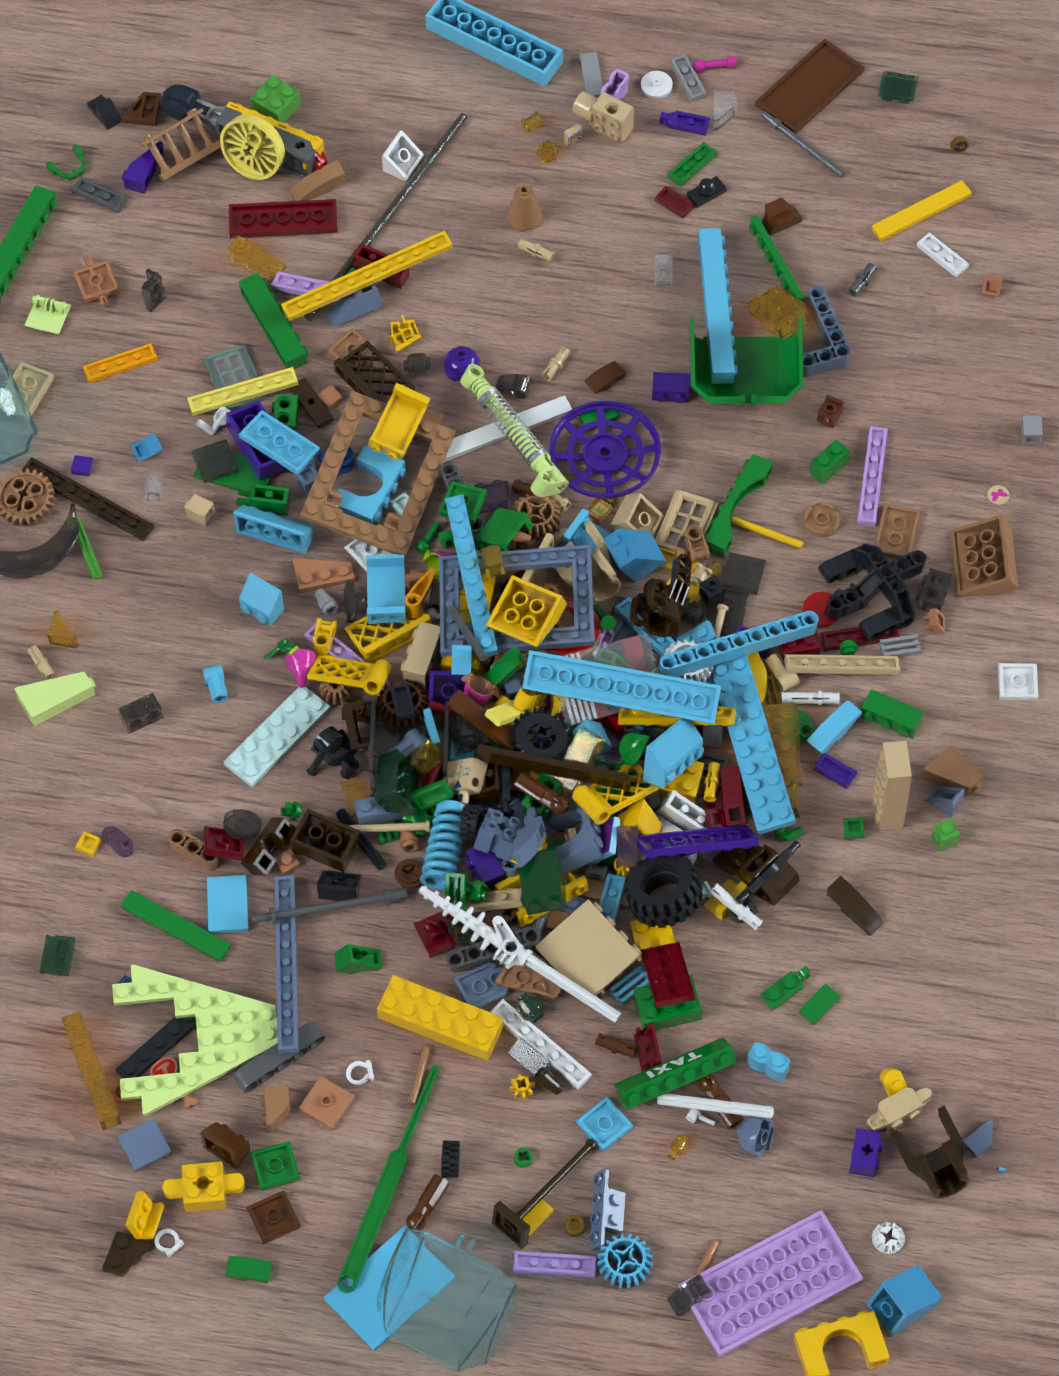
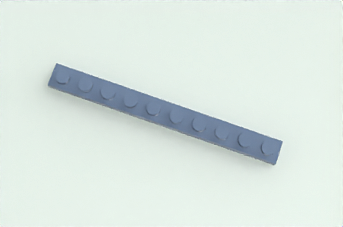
M294 875L274 877L275 912L296 908ZM296 916L276 919L275 923L279 1054L299 1052Z

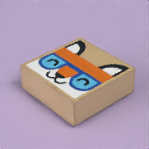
M579 123L564 131V143L567 146L582 138V127Z

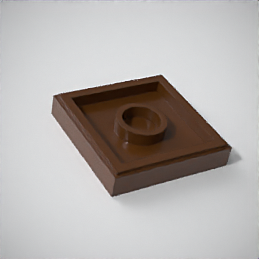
M284 1190L247 1207V1211L263 1244L301 1228Z

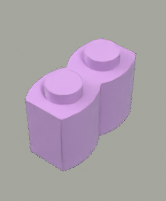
M620 69L613 71L609 82L602 87L601 94L604 92L618 100L623 98L629 88V73Z

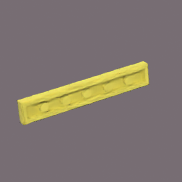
M291 367L188 397L187 399L192 415L195 416L219 409L222 406L226 407L299 384L294 368Z

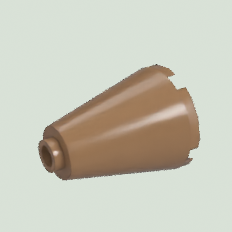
M522 184L515 190L507 211V218L509 224L514 229L519 231H525V229L533 230L540 225L543 212L533 188L530 185Z

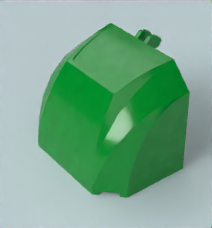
M798 317L796 331L788 338H784V336L735 337V346L732 348L736 350L734 365L738 366V375L734 376V383L711 384L707 337L705 336L703 339L695 337L694 318H690V386L693 391L712 406L783 405L803 387L802 317Z

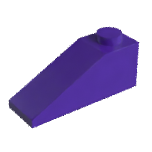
M159 141L155 145L163 157L165 153L163 142ZM150 149L130 163L127 170H124L122 180L124 181L125 189L145 194L158 167V163Z

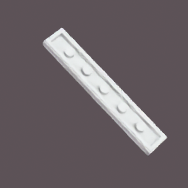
M504 999L490 1011V1013L503 1017L505 1029L577 1090L592 1077V1074L528 1019L524 1018V1016L522 1018L521 1013Z

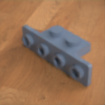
M606 1168L597 1172L593 1179V1213L590 1219L592 1227L589 1237L591 1251H596L601 1246H604L605 1230L618 1234L623 1232L625 1192L608 1188L609 1169Z

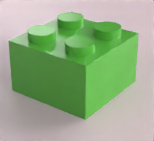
M273 75L250 98L252 110L264 116H270L281 123H284L301 105L300 92Z

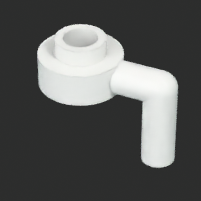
M222 406L216 411L212 426L201 419L196 422V425L208 434L215 435L220 426L226 425V413L231 411Z

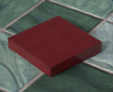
M204 826V855L243 861V832Z

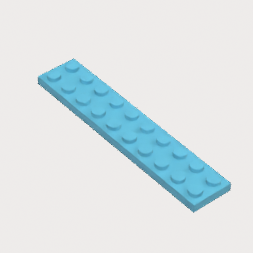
M529 650L522 689L714 724L721 685Z
M747 655L713 665L712 675L715 685H721L719 696L721 706L736 708L735 723L727 727L758 834L796 824Z

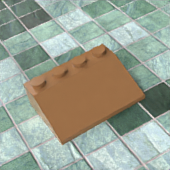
M1002 514L950 530L958 597L999 595L1019 589L1011 523Z

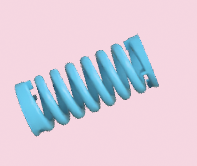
M445 800L436 804L435 818L432 821L433 827L430 830L431 836L428 839L429 846L426 848L427 855L424 857L425 864L422 867L423 874L420 876L421 883L432 889L445 890L446 872L451 871L455 873L458 871L456 865L459 864L460 859L458 856L462 852L460 847L464 842L460 833V816H462L461 811L465 804L458 801ZM447 811H456L460 814H454Z

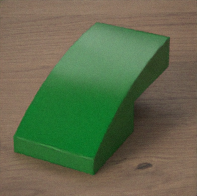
M229 1256L225 1277L241 1281L248 1279L267 1284L269 1282L272 1262L248 1257Z

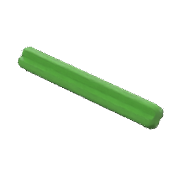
M71 517L70 523L91 576L94 580L102 578V572L80 517Z

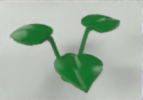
M636 733L625 735L619 746V752L623 755L621 758L623 762L618 764L595 757L598 750L596 742L589 738H581L575 742L572 749L573 763L591 766L593 760L615 767V771L620 770V766L624 764L634 766L642 757L649 736ZM635 770L628 773L631 776H637ZM599 788L598 792L607 793L608 789ZM610 789L609 794L621 795V790ZM608 799V803L612 807L619 803L617 800ZM616 812L613 813L609 818L615 817Z

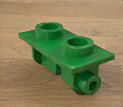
M475 880L472 883H467L466 898L469 895V901H484V899H487V892H491V889L483 881ZM459 881V898H458V902L460 901V886H461V881ZM454 883L451 884V890H452V891H451V900H452V902H453V899H454V896H453V894H454Z

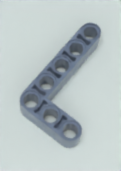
M814 285L808 292V305L826 344V348L803 354L804 377L845 367L850 360V347L823 287Z

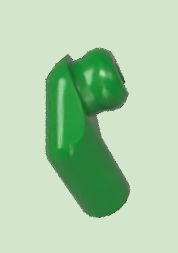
M801 826L792 830H787L785 827L774 830L775 836L778 839L788 842L804 834Z

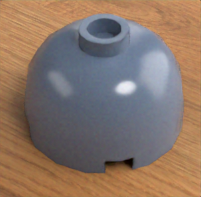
M748 1117L737 1129L741 1148L753 1156L763 1157L765 1154L762 1153L765 1148L769 1151L773 1142L775 1128H772L770 1123H774L773 1120L769 1118Z

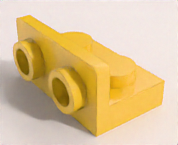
M144 1191L136 1192L125 1224L135 1239L154 1238L164 1204L152 1203Z

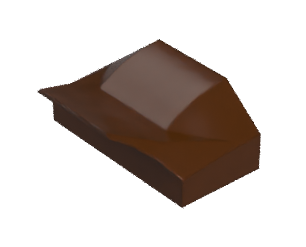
M782 197L765 205V215L762 219V224L770 236L802 222V217L796 208L787 203Z

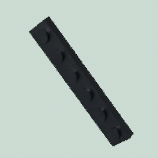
M174 1017L115 1069L116 1073L122 1079L140 1077L196 1027V1017Z

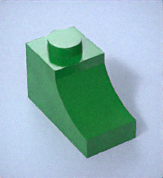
M347 944L334 953L336 971L353 974L367 970L378 971L382 968L380 950Z

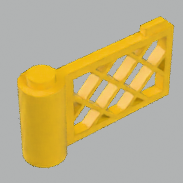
M319 655L308 672L307 678L361 687L368 694L377 695L390 676L392 666L384 659H379L373 664L335 658V656Z
M637 763L634 766L624 764L616 772L628 774L635 770L639 774L638 777L631 776V781L637 782V786H631L629 792H635V795L631 797L623 796L624 791L627 790L592 784L590 786H577L573 791L572 799L597 825L606 822L613 813L659 790V786L643 781L644 770ZM640 783H647L650 787L640 788L639 785ZM607 788L608 790L607 793H599L596 789ZM610 789L621 790V795L609 794ZM608 799L617 800L619 803L612 807L608 803Z

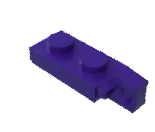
M676 110L671 112V114L661 112L659 124L666 125L671 129L706 136L710 118Z

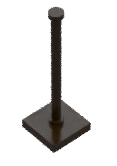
M587 1139L585 1145L517 1214L499 1200L494 1205L492 1224L523 1249L528 1244L530 1226L522 1219L591 1150L594 1151L597 1148L596 1143L591 1139Z

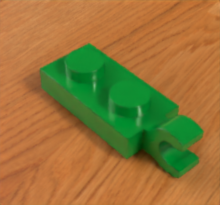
M804 966L796 975L790 971L760 993V997L774 1011L804 988L802 982L811 976L809 974L811 972L810 969Z

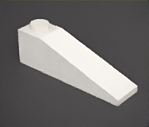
M674 790L663 797L656 811L657 813L688 830L707 828L705 811Z

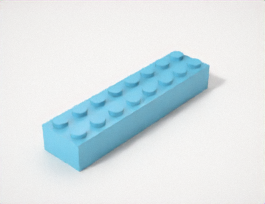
M437 0L425 15L426 29L544 87L563 64V49L462 0Z

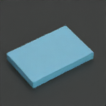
M246 875L207 877L209 933L249 931Z

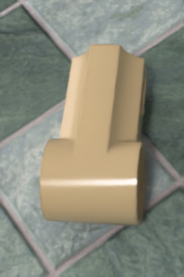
M774 653L765 660V665L774 676L776 686L781 692L800 683L796 673H786L785 662L779 653Z

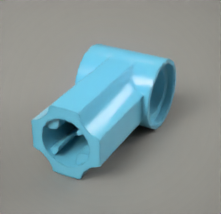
M221 664L202 668L206 685L209 687L212 703L224 702L228 699V693L224 683L225 678Z

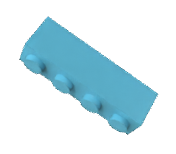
M242 505L233 513L236 533L303 554L307 553L314 537L313 526H310L308 523L293 521L289 517L277 516L270 511H261L254 506Z
M679 719L646 747L643 781L664 788L698 758L702 757L704 752L702 747L703 738L691 720Z

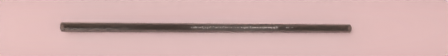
M460 113L361 243L367 246L371 245L468 119L466 114ZM358 247L331 281L346 275L353 267V255ZM321 308L305 314V319L312 321Z

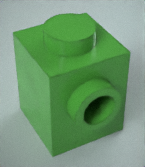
M952 818L935 824L931 836L940 851L958 845L960 833Z

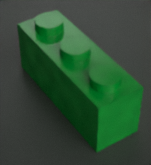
M873 689L870 690L861 707L863 712L861 717L866 721L875 722L885 729H891L903 737H910L912 739L923 720L924 714L923 711Z

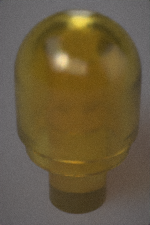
M679 1134L672 1141L671 1151L668 1154L671 1160H675L678 1155L684 1154L690 1145L688 1136Z

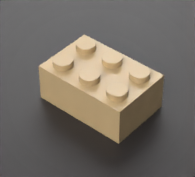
M420 621L418 628L415 627L412 636L414 640L412 644L408 645L407 660H403L401 671H403L402 680L404 682L406 679H408L409 683L415 681L416 685L421 684L422 689H425L427 692L430 685V669L436 668L441 654L440 626Z

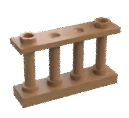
M194 108L187 112V117L154 136L149 134L142 138L143 142L139 144L140 148L147 144L161 168V173L157 175L160 182L221 147L220 140L214 141V139H211L198 114L204 111L202 108L199 110ZM190 119L193 120L205 141V148L200 150L199 147L195 146L183 125L184 122ZM176 127L191 151V156L186 159L184 156H181L168 133ZM160 136L163 137L176 160V165L171 168L166 164L153 140Z

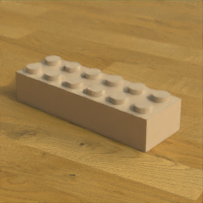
M907 741L885 742L882 745V750H879L878 768H876L875 786H873L874 795H872L873 806H876L875 823L879 824L880 831L903 829L912 778Z

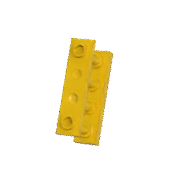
M571 871L565 874V878L569 882L566 885V902L589 890L584 875L576 879ZM518 874L495 885L496 891L521 888L520 875ZM523 905V907H517L518 912H516L520 927H523L550 911L527 915Z

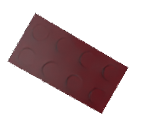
M679 942L640 950L656 1008L695 1001V993Z

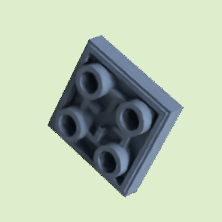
M154 1118L117 1136L135 1172L172 1154Z

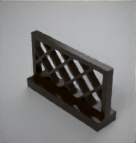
M368 340L343 359L338 358L334 361V371L355 392L387 404L383 400V395H392L393 393L391 390H384V384L396 385L398 383L406 385L409 389L415 391V387ZM368 348L372 352V356H361V352ZM358 360V366H349L347 362ZM360 361H371V367H360ZM373 361H381L384 367H373ZM359 371L370 372V377L361 378ZM372 372H383L382 379L372 378ZM385 373H394L396 375L395 380L385 379ZM371 383H382L381 390H373Z

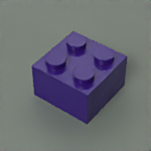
M430 669L429 701L433 700L447 705L458 689L464 693L465 682L461 678L465 675L451 674L452 669Z

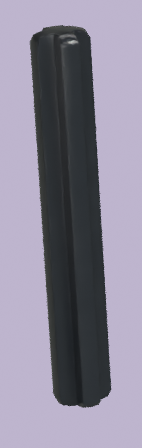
M341 808L336 812V816L341 823L356 825L345 809ZM360 832L357 844L379 871L383 870L387 866L385 860L364 833Z

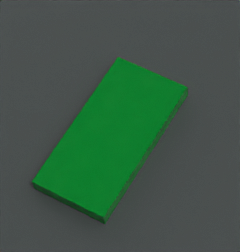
M206 445L193 474L196 479L237 491L241 487L252 488L255 484L269 486L273 477L270 476L259 481L244 455Z

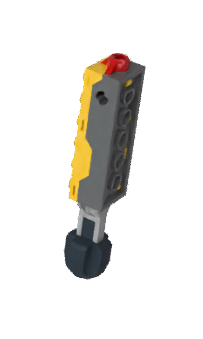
M175 84L169 86L163 92L161 106L168 116L180 121L188 116V111L194 108L197 110L202 108L204 111L198 114L202 123L209 125L217 131L218 140H220V135L225 125L237 116L249 114L266 120L277 130L284 144L285 157L282 165L279 167L282 170L305 178L327 165L324 142L318 136H313L301 129L293 128L287 123H281L270 116H264L238 103L235 104L229 101L226 107L215 106L200 100L198 90L185 85Z

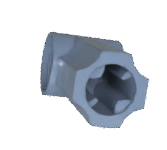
M414 728L406 733L402 741L390 748L388 754L399 765L414 753L420 754L426 750L429 742Z

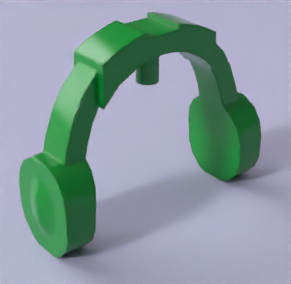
M77 144L72 146V149L81 161L80 168L77 171L75 168L72 169L74 173L64 174L49 161L46 163V167L53 176L57 175L71 181L85 172L84 153Z

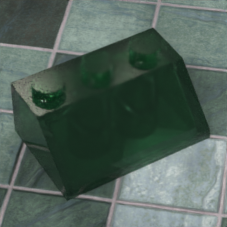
M398 749L378 756L375 795L377 804L386 812L411 816L417 815V805L411 799L410 794L418 790L419 770Z

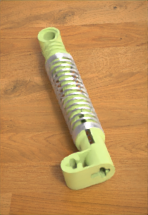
M475 364L468 365L460 379V383L474 393L482 409H485V413H489V417L492 418L496 426H499L502 434H506L505 438H509V442L512 443L513 447H516V451H519L522 459H526L528 466L538 473L530 487L531 491L539 497L552 496L563 492L568 487L569 482L551 461V456L547 450L544 449L543 445H540L537 438L533 436V433L530 432L526 424H523V421L513 411L510 404L503 399L500 392L484 378L483 369Z

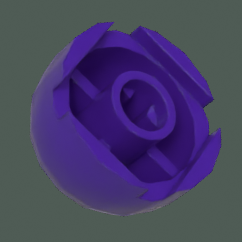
M454 347L445 356L444 372L451 381H460L468 365L475 364L480 367L479 357L470 347Z

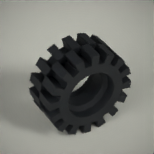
M465 805L461 811L462 816H460V833L463 840L476 841L479 829L485 819V812L482 806Z
M443 1140L441 1176L458 1178L460 1141Z

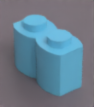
M758 1042L754 1043L748 1053L747 1064L752 1069L758 1072H765L772 1080L783 1082L790 1068L788 1057L779 1052H772L768 1046Z

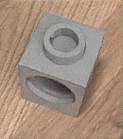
M1028 415L1022 417V445H1041L1043 437L1041 416Z

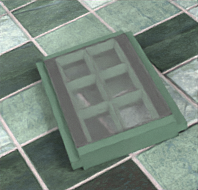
M240 345L204 358V363L215 389L258 377L245 345ZM263 395L226 406V408L234 411L258 400L262 402L267 397Z

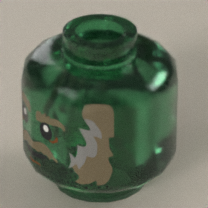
M523 993L518 997L516 1010L525 1021L535 1023L544 1016L545 1005L537 994Z

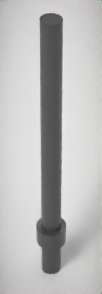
M766 111L761 114V117L769 122L773 129L782 132L840 178L844 176L845 172L784 126L781 120L772 117Z

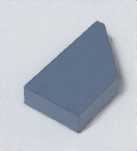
M988 1120L963 1140V1145L975 1158L992 1145L993 1120Z

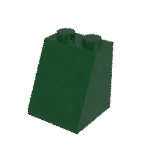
M554 847L539 850L528 863L519 868L522 899L527 915L566 908L565 874L557 849Z

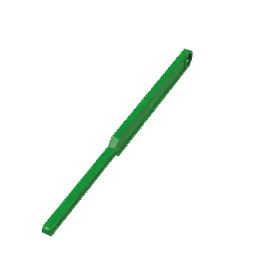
M436 1065L432 1066L399 1147L389 1155L341 1270L337 1284L339 1290L343 1293H350L356 1288L408 1162L406 1151L439 1074V1067ZM351 1278L353 1285L350 1288L341 1287L340 1282L342 1279Z

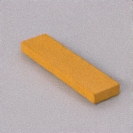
M152 343L84 365L82 368L90 384L158 361Z

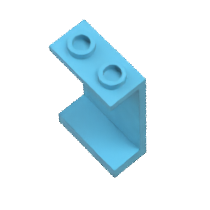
M375 554L366 556L368 624L406 622L404 555Z

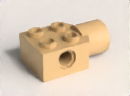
M582 91L576 98L572 113L587 120L598 133H603L611 139L623 143L633 130V106L604 92L595 97Z

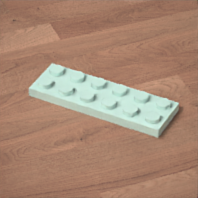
M298 687L224 761V766L253 788L331 710L330 705L307 687Z

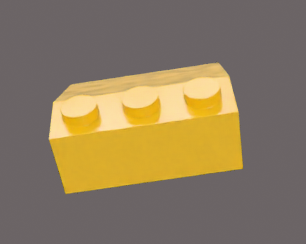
M512 575L486 626L537 648L559 621L567 603L563 596Z

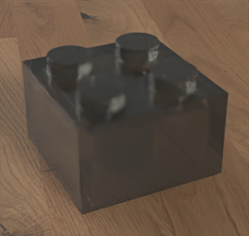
M460 714L457 715L450 731L455 752L469 753L472 750H477L479 744L493 747L494 740Z

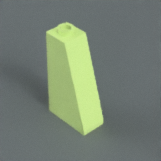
M79 672L14 688L21 706L32 724L36 726L94 696V687L96 685L91 676L87 677L85 672Z

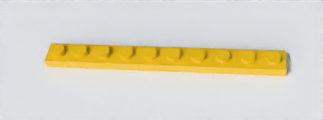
M442 231L281 304V307L290 322L452 249L453 244L446 232Z

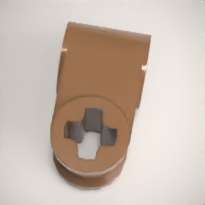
M698 525L689 526L684 538L688 557L692 563L700 559L709 560L710 553L703 530ZM689 535H696L697 538H692Z

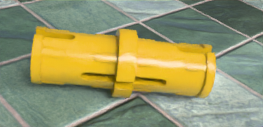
M716 762L709 763L708 774L704 781L706 788L703 799L707 802L716 801L717 787L720 785L719 773L721 765Z

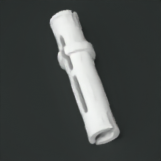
M818 690V692H782V704H818V706H822V704H839L840 699L839 692H822V690Z
M716 883L709 893L734 912L739 920L746 922L754 931L757 930L763 921L753 914L748 906L745 907L743 904H740L731 894Z

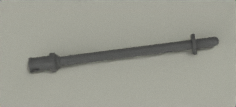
M405 887L389 891L388 889H383V892L377 895L274 912L273 908H269V913L254 915L252 921L254 923L271 921V924L274 925L276 919L377 902L389 905L390 902L407 900V891Z

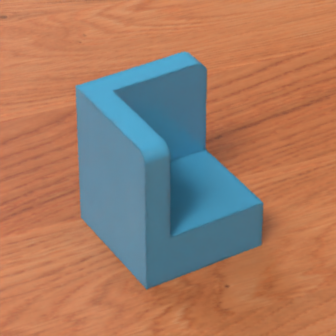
M155 433L143 437L130 445L138 462L162 450V446Z

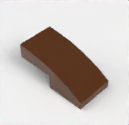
M613 361L595 371L584 382L597 394L609 389L611 383L625 378L627 372L616 361Z

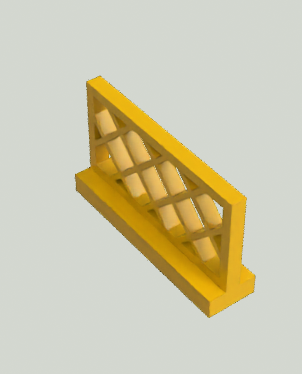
M423 612L421 617L416 620H410V617L407 616L406 622L401 623L404 626L394 629L395 623H391L390 628L381 627L382 623H378L377 626L368 625V618L365 616L345 627L344 631L363 655L364 660L367 663H373L414 640L412 638L415 627L418 628L420 621L432 624L429 615ZM362 629L361 635L352 634L351 631ZM366 630L375 631L374 637L364 636ZM379 632L388 633L383 638L377 637ZM363 640L372 642L364 648L361 646Z

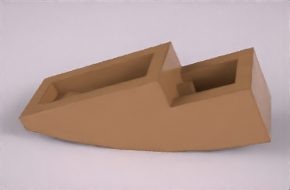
M339 160L334 161L303 178L290 191L295 201L313 199L330 192V187L346 182L345 172Z

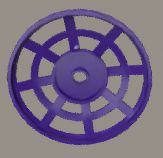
M595 401L580 405L562 417L551 435L550 456L551 461L557 468L556 459L567 460L571 471L576 476L573 481H568L569 488L588 497L611 499L631 494L651 479L659 465L661 442L654 424L641 411L621 402ZM597 410L598 421L587 423L579 429H576L570 423V421L581 414ZM604 410L621 411L631 415L633 418L627 425L617 421L605 420ZM639 421L650 432L654 444L643 446L640 437L633 430ZM606 426L621 429L622 432L618 436L606 433ZM598 427L599 434L589 439L583 435L589 429ZM565 428L572 434L566 453L555 452L557 439ZM628 435L635 441L637 448L627 449L624 440ZM577 439L584 444L583 453H572ZM602 451H608L610 455L605 457L602 456L600 453ZM655 451L654 463L649 474L646 476L638 472L643 464L644 454ZM638 455L634 469L625 465L627 457ZM573 461H584L588 468L580 473ZM619 470L627 474L624 478L612 482L611 474ZM594 472L604 475V482H597L588 479V477ZM631 478L641 481L624 491L615 493L613 491L614 486L624 484ZM585 482L592 486L605 487L606 493L590 492L577 486Z

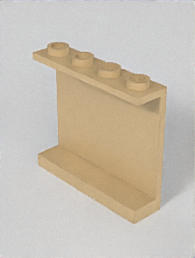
M588 899L541 940L535 948L553 969L596 996L636 959L639 963L643 960L639 955L642 953L635 944L631 946L627 942L629 939L622 930L618 932L614 928L615 922L609 916L605 918L601 914L603 909L596 902L592 904Z

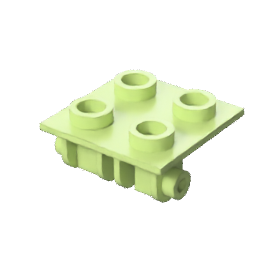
M40 295L33 296L32 303L34 304L25 326L59 335L71 304H67L65 301L51 300L48 297L43 298Z

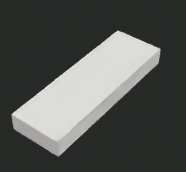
M930 232L917 242L919 249L957 278L969 268L968 262Z

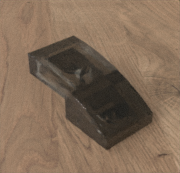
M699 1274L677 1289L667 1300L678 1317L684 1315L693 1304L700 1303L710 1291Z

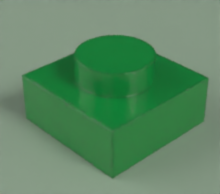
M863 817L843 818L845 839L864 838Z

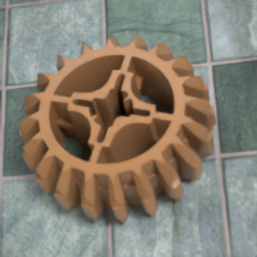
M527 494L526 498L520 497L519 501H515L514 507L511 509L527 513L533 527L530 531L521 529L519 531L535 537L537 540L539 536L544 538L547 533L552 534L553 531H557L561 522L560 507L556 504L555 499L551 500L550 496L539 497L535 494L533 496Z

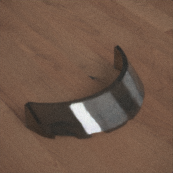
M71 504L69 514L61 529L44 544L19 552L0 550V576L24 579L31 578L34 575H42L55 568L67 557L76 541L80 527L75 504Z

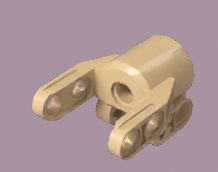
M590 520L585 524L586 531L597 545L591 551L593 604H599L609 600L619 591L621 581L614 571L613 556L604 542V538ZM572 566L567 568L555 567L564 582L573 587Z

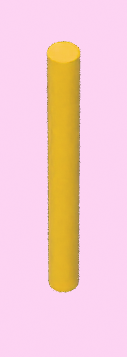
M733 517L731 524L802 549L804 544L803 541L737 517Z

